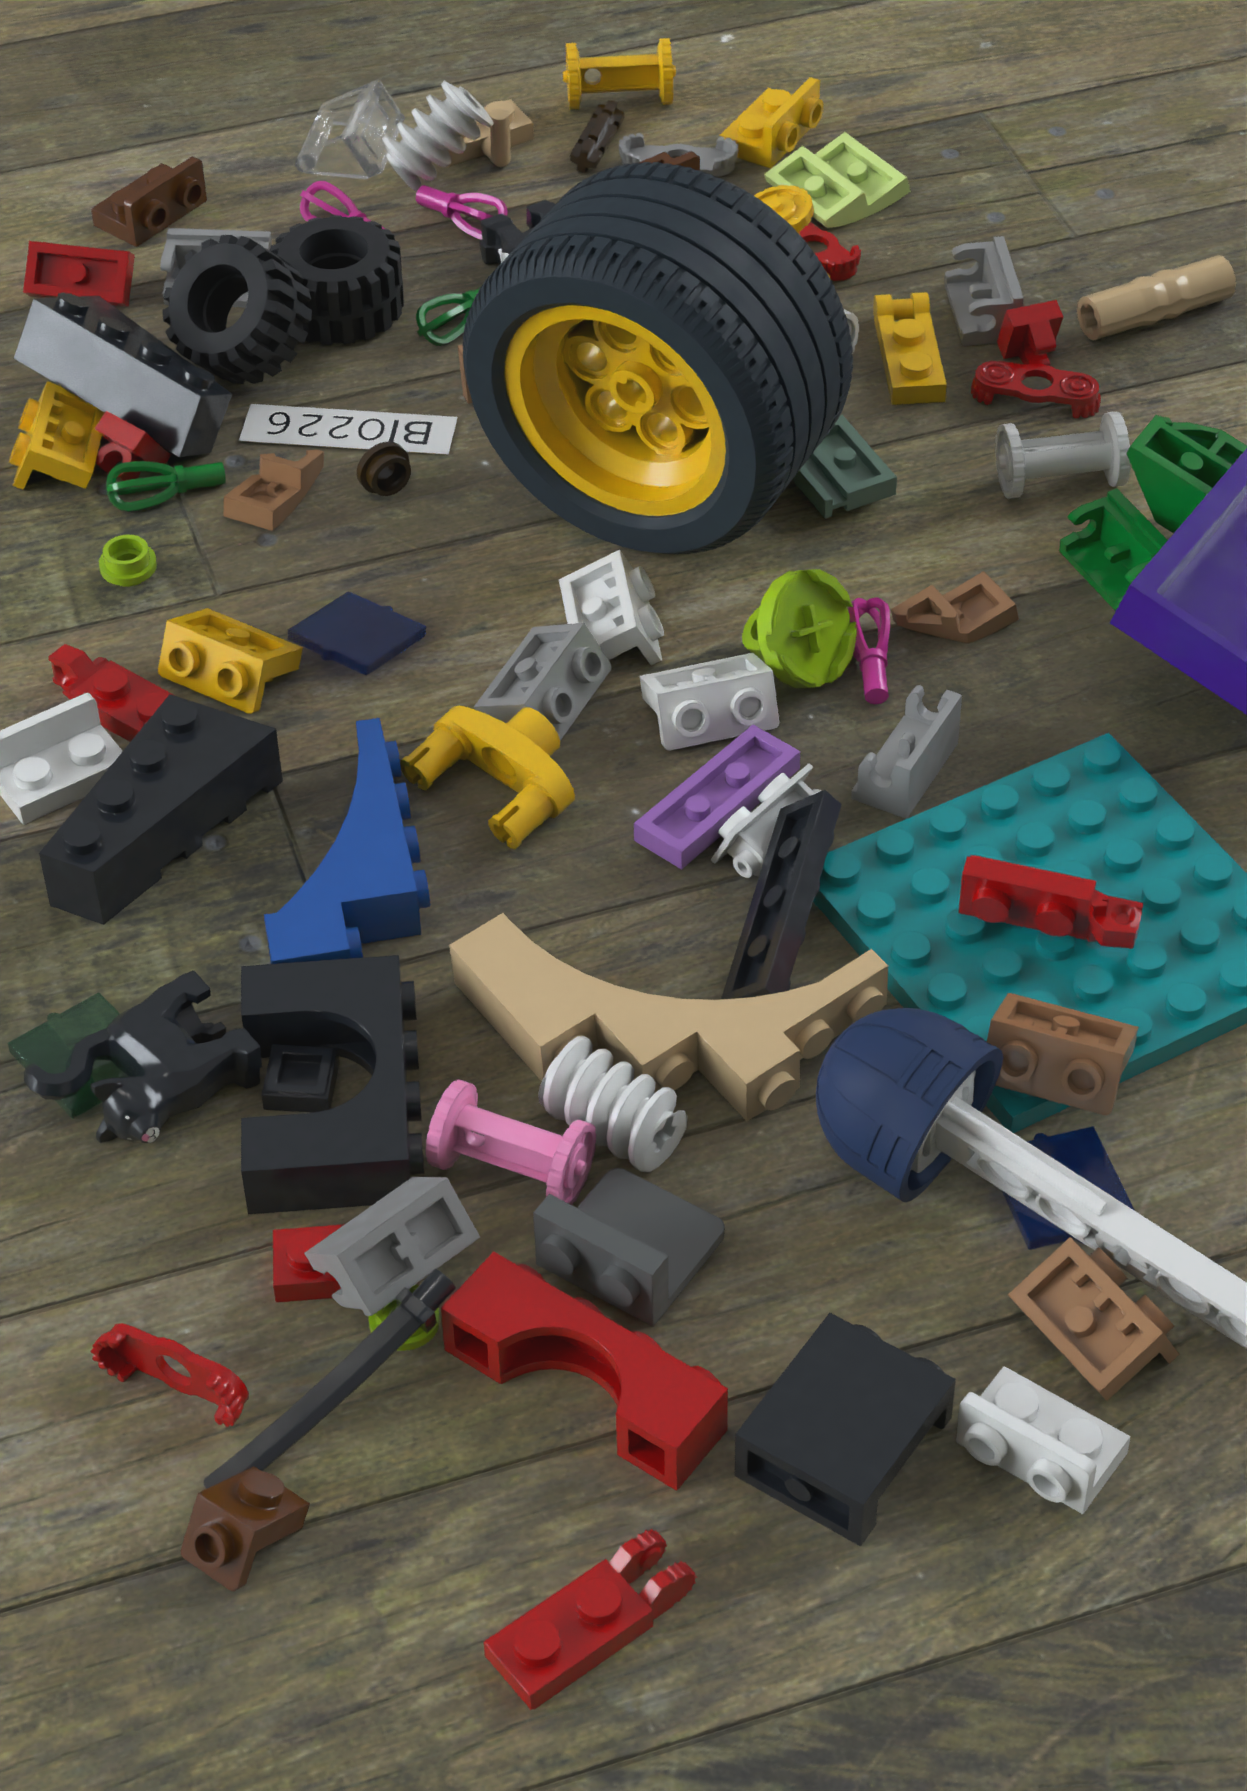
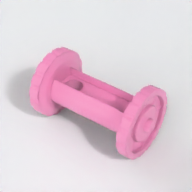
M459 1079L453 1081L444 1091L430 1122L426 1139L428 1164L447 1170L463 1154L547 1183L546 1197L551 1194L573 1205L584 1187L592 1165L596 1148L595 1126L578 1119L570 1124L562 1136L478 1108L476 1086Z

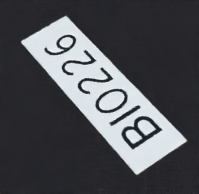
M250 404L239 441L366 450L379 443L389 441L398 443L406 452L449 455L458 417Z

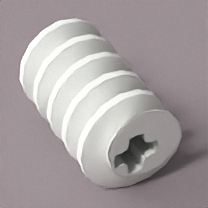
M446 81L441 83L447 98L446 100L441 101L430 94L426 97L432 111L429 115L416 108L411 111L417 124L414 129L402 122L397 124L402 136L400 142L387 135L382 138L388 151L386 157L402 180L416 192L422 186L419 176L428 181L436 178L437 172L433 163L441 167H448L451 164L448 149L457 154H461L466 150L463 136L471 140H477L480 137L481 132L477 121L487 127L493 125L489 114L467 90L462 87L457 88Z
M577 1036L563 1048L550 1064L540 1084L538 1092L539 1103L545 1107L550 1116L558 1120H566L569 1126L578 1119L593 1124L596 1128V1144L608 1146L613 1155L620 1159H629L634 1168L640 1172L655 1170L672 1154L687 1128V1115L685 1111L678 1110L673 1113L677 1099L675 1091L670 1087H662L654 1093L656 1082L653 1077L648 1074H641L634 1079V1068L630 1063L622 1061L613 1066V1055L610 1051L598 1049L592 1053L593 1044L590 1039L585 1036Z

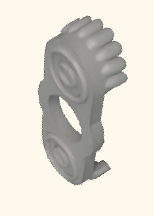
M637 133L636 136L629 134V136H623V139H620L619 155L622 158V165L641 162L664 151L671 157L681 156L693 151L700 157V171L719 177L727 175L734 170L738 157V144H736L735 140L731 141L730 138L724 139V137L720 136L717 139L715 148L693 147L686 144H670L667 146L645 145L643 135Z

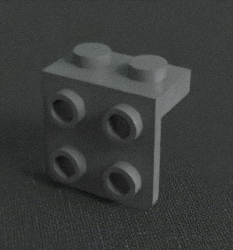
M622 1168L609 1170L577 1208L549 1194L533 1212L536 1265L654 1327L721 1244L725 1236V1225L719 1217Z

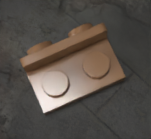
M1008 993L991 1019L987 1042L999 1048L1003 1053L1002 1067L995 1086L1094 1113L1109 1115L1115 1105L1121 1074L1134 1051L1139 1027Z
M1070 1237L1017 1285L1008 1296L1096 1391L1108 1401L1157 1354H1160L1169 1364L1180 1355L1166 1337V1334L1175 1326L1145 1294L1134 1303L1119 1288L1128 1278L1099 1247L1088 1256Z

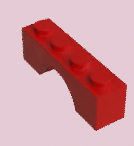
M493 1251L441 1307L444 1350L499 1384L529 1372L554 1369L578 1373L602 1386L617 1405V1455L676 1491L727 1432L728 1388L723 1386L711 1372L700 1366H689L668 1354L650 1336L639 1331L631 1332L605 1317L590 1301L581 1297L573 1298L547 1283L535 1269L528 1265H516Z

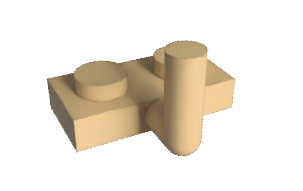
M511 99L489 103L483 108L491 117L493 125L487 127L477 121L481 132L480 137L477 140H471L463 136L466 150L461 154L448 149L451 157V164L449 166L486 155L498 167L507 166L511 160V147L534 139L533 122Z

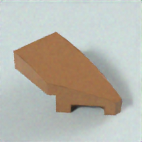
M317 449L306 450V456L299 461L280 458L274 453L260 454L259 475H251L224 496V517L273 531L294 511L312 487L323 468L324 451Z
M984 571L943 596L933 585H930L891 609L893 621L898 626L964 643H972L1019 620L1016 604Z

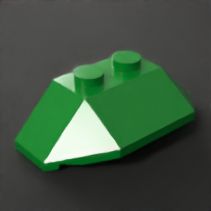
M1155 415L1131 444L1126 454L1155 522L1174 534L1246 450L1247 445L1221 429L1190 422H1172L1168 417Z

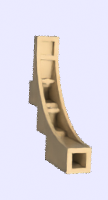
M504 913L449 945L456 986L541 1081L550 1064L563 1048L577 1036H585L593 1044L592 1053L598 1049H607L613 1055V1066L622 1061L630 1063L634 1068V1079L641 1074H648L653 1077L656 1082L654 1093L662 1087H670L673 1090L680 1088L690 1079L694 1072L699 1070L746 1121H749L765 1110L778 1109L792 1098L796 1090L800 1088V1060L802 1058L810 1059L817 1056L826 1049L832 1039L840 1035L851 1024L868 1014L881 1011L887 1004L888 965L872 949L820 982L785 992L757 997L707 1000L681 999L647 994L616 986L584 974L556 959L531 941Z

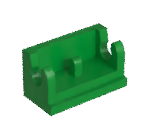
M1117 488L1108 491L1106 497L1077 507L1068 515V519L1074 525L1083 524L1087 520H1090V522L1083 530L1072 532L1060 539L1059 552L1115 611L1129 585L1168 541Z

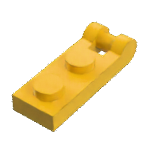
M928 292L911 293L908 299H892L891 294L874 295V322L891 404L945 402L947 384L931 319Z

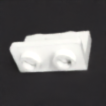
M618 550L559 579L567 624L585 623L608 660L637 646L650 665L662 661L658 638L664 636V630L657 613L649 603V600L655 598V591L647 573L641 566L633 569L623 553Z
M754 653L639 676L642 698L657 713L661 744L666 750L670 751L737 737L752 725L764 731L775 729L779 726L773 670Z
M90 693L82 694L0 730V796L23 825L85 798L123 752L101 725L97 701Z
M1003 1366L981 1396L969 1392L961 1401L956 1442L964 1446L978 1461L990 1466L997 1465L1029 1483L1032 1489L1041 1497L1052 1502H1062L1079 1513L1084 1514L1127 1455L1131 1436Z

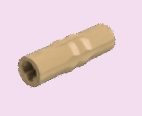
M1221 255L1175 269L1160 270L1151 276L1137 277L1129 283L1080 298L1077 308L1078 321L1083 333L1093 341L1136 327L1154 325L1162 319L1176 318L1187 311L1231 298L1235 293V274L1229 261Z

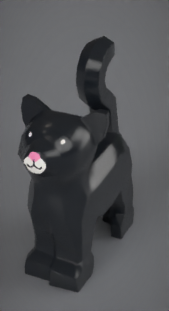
M192 970L159 987L143 1002L117 1015L107 1028L90 1034L75 1044L70 1051L64 1072L58 1074L48 1073L35 1063H32L25 1068L24 1082L31 1091L44 1099L62 1100L74 1096L86 1085L91 1078L94 1061H112L129 1077L109 1078L90 1084L93 1094L102 1101L104 1119L96 1132V1139L100 1143L111 1141L117 1137L132 1142L139 1140L142 1143H152L158 1138L161 1127L170 1117L200 1108L222 1087L235 1083L247 1089L260 1084L261 1051L260 1045L245 1028L234 1029L226 1033V1027L222 1022L213 1024L212 1022L202 1023L194 1010L193 1002L198 1004L211 996V990L201 977Z

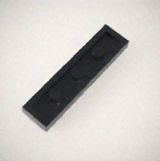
M826 790L780 809L721 1000L750 998L789 991L791 985L790 977L799 947L805 939L806 923L814 897L820 888L819 879L828 849L834 841V829L842 805Z

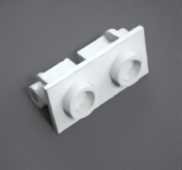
M808 763L791 779L784 773H781L758 796L757 799L762 804L753 812H750L745 806L737 810L719 829L718 833L724 840L711 858V861L716 864L729 853L734 858L733 866L741 876L745 878H750L752 875L759 876L780 809L821 791L819 789L811 790L803 782L813 769V766Z

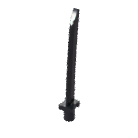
M434 1269L413 1293L404 1287L395 1297L398 1307L342 1362L289 1410L243 1449L204 1479L205 1488L207 1489L253 1466L261 1471L265 1470L364 1383L419 1328L428 1333L437 1324L435 1311L456 1289L453 1282L441 1271Z

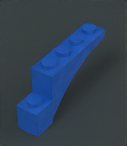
M380 718L356 721L359 750L357 781L349 811L335 842L313 875L290 901L277 913L264 914L271 964L363 958L361 944L421 935L419 909L430 907L428 882L424 869L413 871L412 864L420 863L417 832L415 825L403 826L402 820L411 819L407 787L405 782L394 784L393 778L402 776L396 740L385 742Z

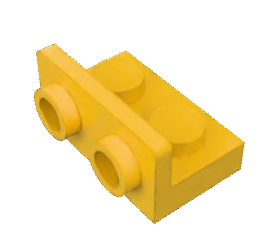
M809 77L792 95L785 90L767 88L720 136L724 137V139L730 138L731 141H736V144H738L737 158L771 169L786 153H790L795 148L797 142L811 128H815L820 122L823 113V101L820 99V80Z
M47 381L38 401L32 398L28 399L18 425V429L27 433L20 432L10 455L9 463L18 466L13 486L24 490L29 476L34 469L57 480L66 481L86 489L93 474L102 437L94 428L105 412L63 387Z
M206 608L166 621L158 674L198 693L252 714L261 708L265 682H271L274 677L299 669L303 647Z

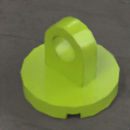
M820 569L788 571L771 583L762 597L760 607L749 617L742 633L743 645L762 661H765L779 681L794 688L821 687L825 683H832L844 673L852 660L856 644V622H850V615L847 607H853L849 594L836 577Z

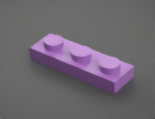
M755 725L750 726L634 823V841L682 870L721 837L718 833L719 829L737 810L745 806L751 811L760 803L757 799L758 796L778 775L784 773L790 778L800 769V751Z

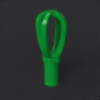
M480 288L474 291L469 290L463 294L438 296L422 304L416 313V322L419 330L416 332L419 337L424 336L433 345L444 346L463 334L469 310ZM446 304H460L426 323L425 317L429 310ZM465 314L457 327L446 335L437 336L432 332L459 315Z
M149 461L125 462L111 469L106 478V490L110 502L117 509L133 512L159 505L172 498L176 493H187L189 489L225 484L226 477L222 462L184 468L182 465L171 467L166 464ZM147 471L164 475L116 482L117 477L124 472ZM168 487L157 495L133 502H125L118 496Z

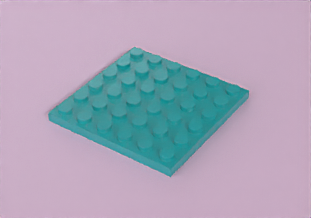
M1109 732L827 853L819 879L820 888L813 900L823 914L859 956L872 949L888 965L887 989L903 1008L921 1009L945 1016L963 1025L970 1032L982 1037L986 1042L991 1019L1008 993L1139 1027L1134 1051L1121 1074L1119 1082L1121 1083L1247 1023V873ZM976 855L1095 880V890L1103 894L1143 903L1140 928L1134 948L1101 946L1098 942H1088L1087 939H1077L1069 935L1051 936L1040 930L1002 922L990 923L974 916L958 913L962 872L967 856ZM999 1086L994 1087L986 1104L999 1122L1013 1133L1071 1107Z

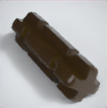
M608 100L606 105H598L570 153V161L577 164V171L586 173L588 168L595 169L624 120V112L617 108V102Z

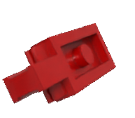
M64 644L48 656L54 674L52 678L53 683L62 687L63 694L71 700L82 694L90 693L97 701L101 725L129 742L132 741L169 694L173 695L111 660L108 661L106 658L97 657L94 661H91L84 651Z
M971 855L970 857L967 856L962 872L958 913L974 916L990 923L1002 922L1040 930L1051 936L1069 935L1077 939H1087L1088 942H1098L1101 946L1133 949L1140 928L1143 903L1103 894L1095 890V880Z

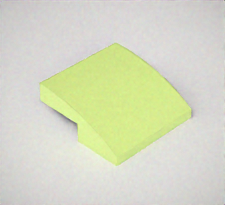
M846 132L815 154L801 146L764 174L766 182L773 187L793 185L806 190L812 198L814 206L813 217L827 228L839 227L859 221L887 208L911 192L905 175Z

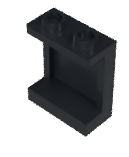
M829 1313L736 1432L734 1476L861 1546L876 1526L878 1500L930 1428L935 1426L939 1429H944L951 1420L956 1379L946 1374L931 1360L922 1357L915 1358L883 1341L870 1328L859 1324L853 1325Z

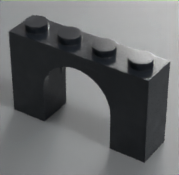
M399 955L241 966L242 1025L260 1045L261 1058L270 1057L272 1044L338 1048L340 1057L354 1061L372 1075L368 1084L359 1094L346 1103L329 1110L314 1113L241 1118V1174L248 1215L371 1206L412 1178L411 1175L424 1174L422 1133H409V1122L422 1121L419 1081H407V1071L419 1070L417 1030L405 1031L404 1021L417 1020L414 981H401Z

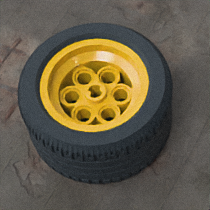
M637 162L622 166L618 165L600 171L571 188L485 280L471 305L463 335L465 377L475 412L491 445L517 480L551 511L584 532L625 548L663 554H690L713 550L734 541L758 524L834 427L845 405L853 371L852 339L843 305L818 257L796 230L771 207L728 181L689 167L659 162Z

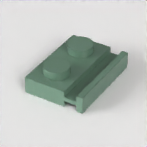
M843 415L839 416L834 427L792 479L824 518L831 517L832 510L842 506L846 511L896 495L897 476Z

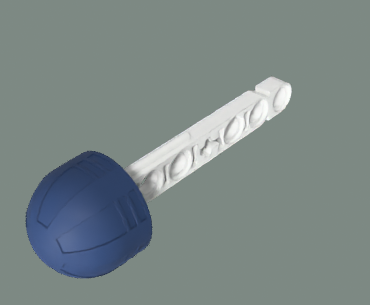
M914 1008L887 1009L868 1014L846 1028L831 1045L825 1055L816 1085L817 1113L823 1132L831 1147L854 1170L902 1202H909L926 1190L953 1158L1091 1249L1096 1250L1099 1247L1116 1265L1247 1349V1283L982 1113L1001 1071L1003 1053L999 1048L989 1044L982 1037L970 1032L963 1025L945 1016Z

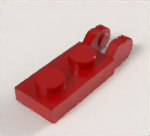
M645 1530L642 1534L639 1533L635 1539L632 1538L621 1545L610 1562L604 1559L483 1642L485 1657L530 1710H535L651 1629L654 1619L673 1607L676 1602H680L692 1590V1586L696 1584V1573L686 1562L683 1563L682 1561L679 1563L675 1562L673 1565L668 1566L665 1571H660L650 1578L640 1594L629 1585L642 1576L646 1570H650L653 1565L657 1564L659 1559L663 1558V1553L666 1552L665 1548L668 1545L656 1530Z

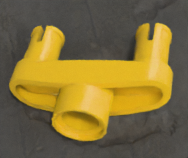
M461 705L454 706L434 724V731L426 740L400 761L401 771L412 784L417 782L418 788L422 790H427L435 779L459 759H468L503 784L518 792L509 804L488 820V825L494 836L502 843L506 841L507 846L512 849L518 848L522 841L547 818H556L575 800L574 789L568 777L550 757L560 747L559 735L550 721L531 707H523L505 723L472 708Z

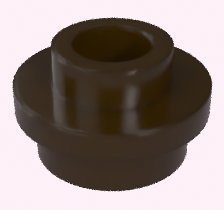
M382 442L373 446L362 456L357 467L359 483L368 492L376 493L380 496H391L398 493L406 486L411 477L409 456L402 446L395 442Z

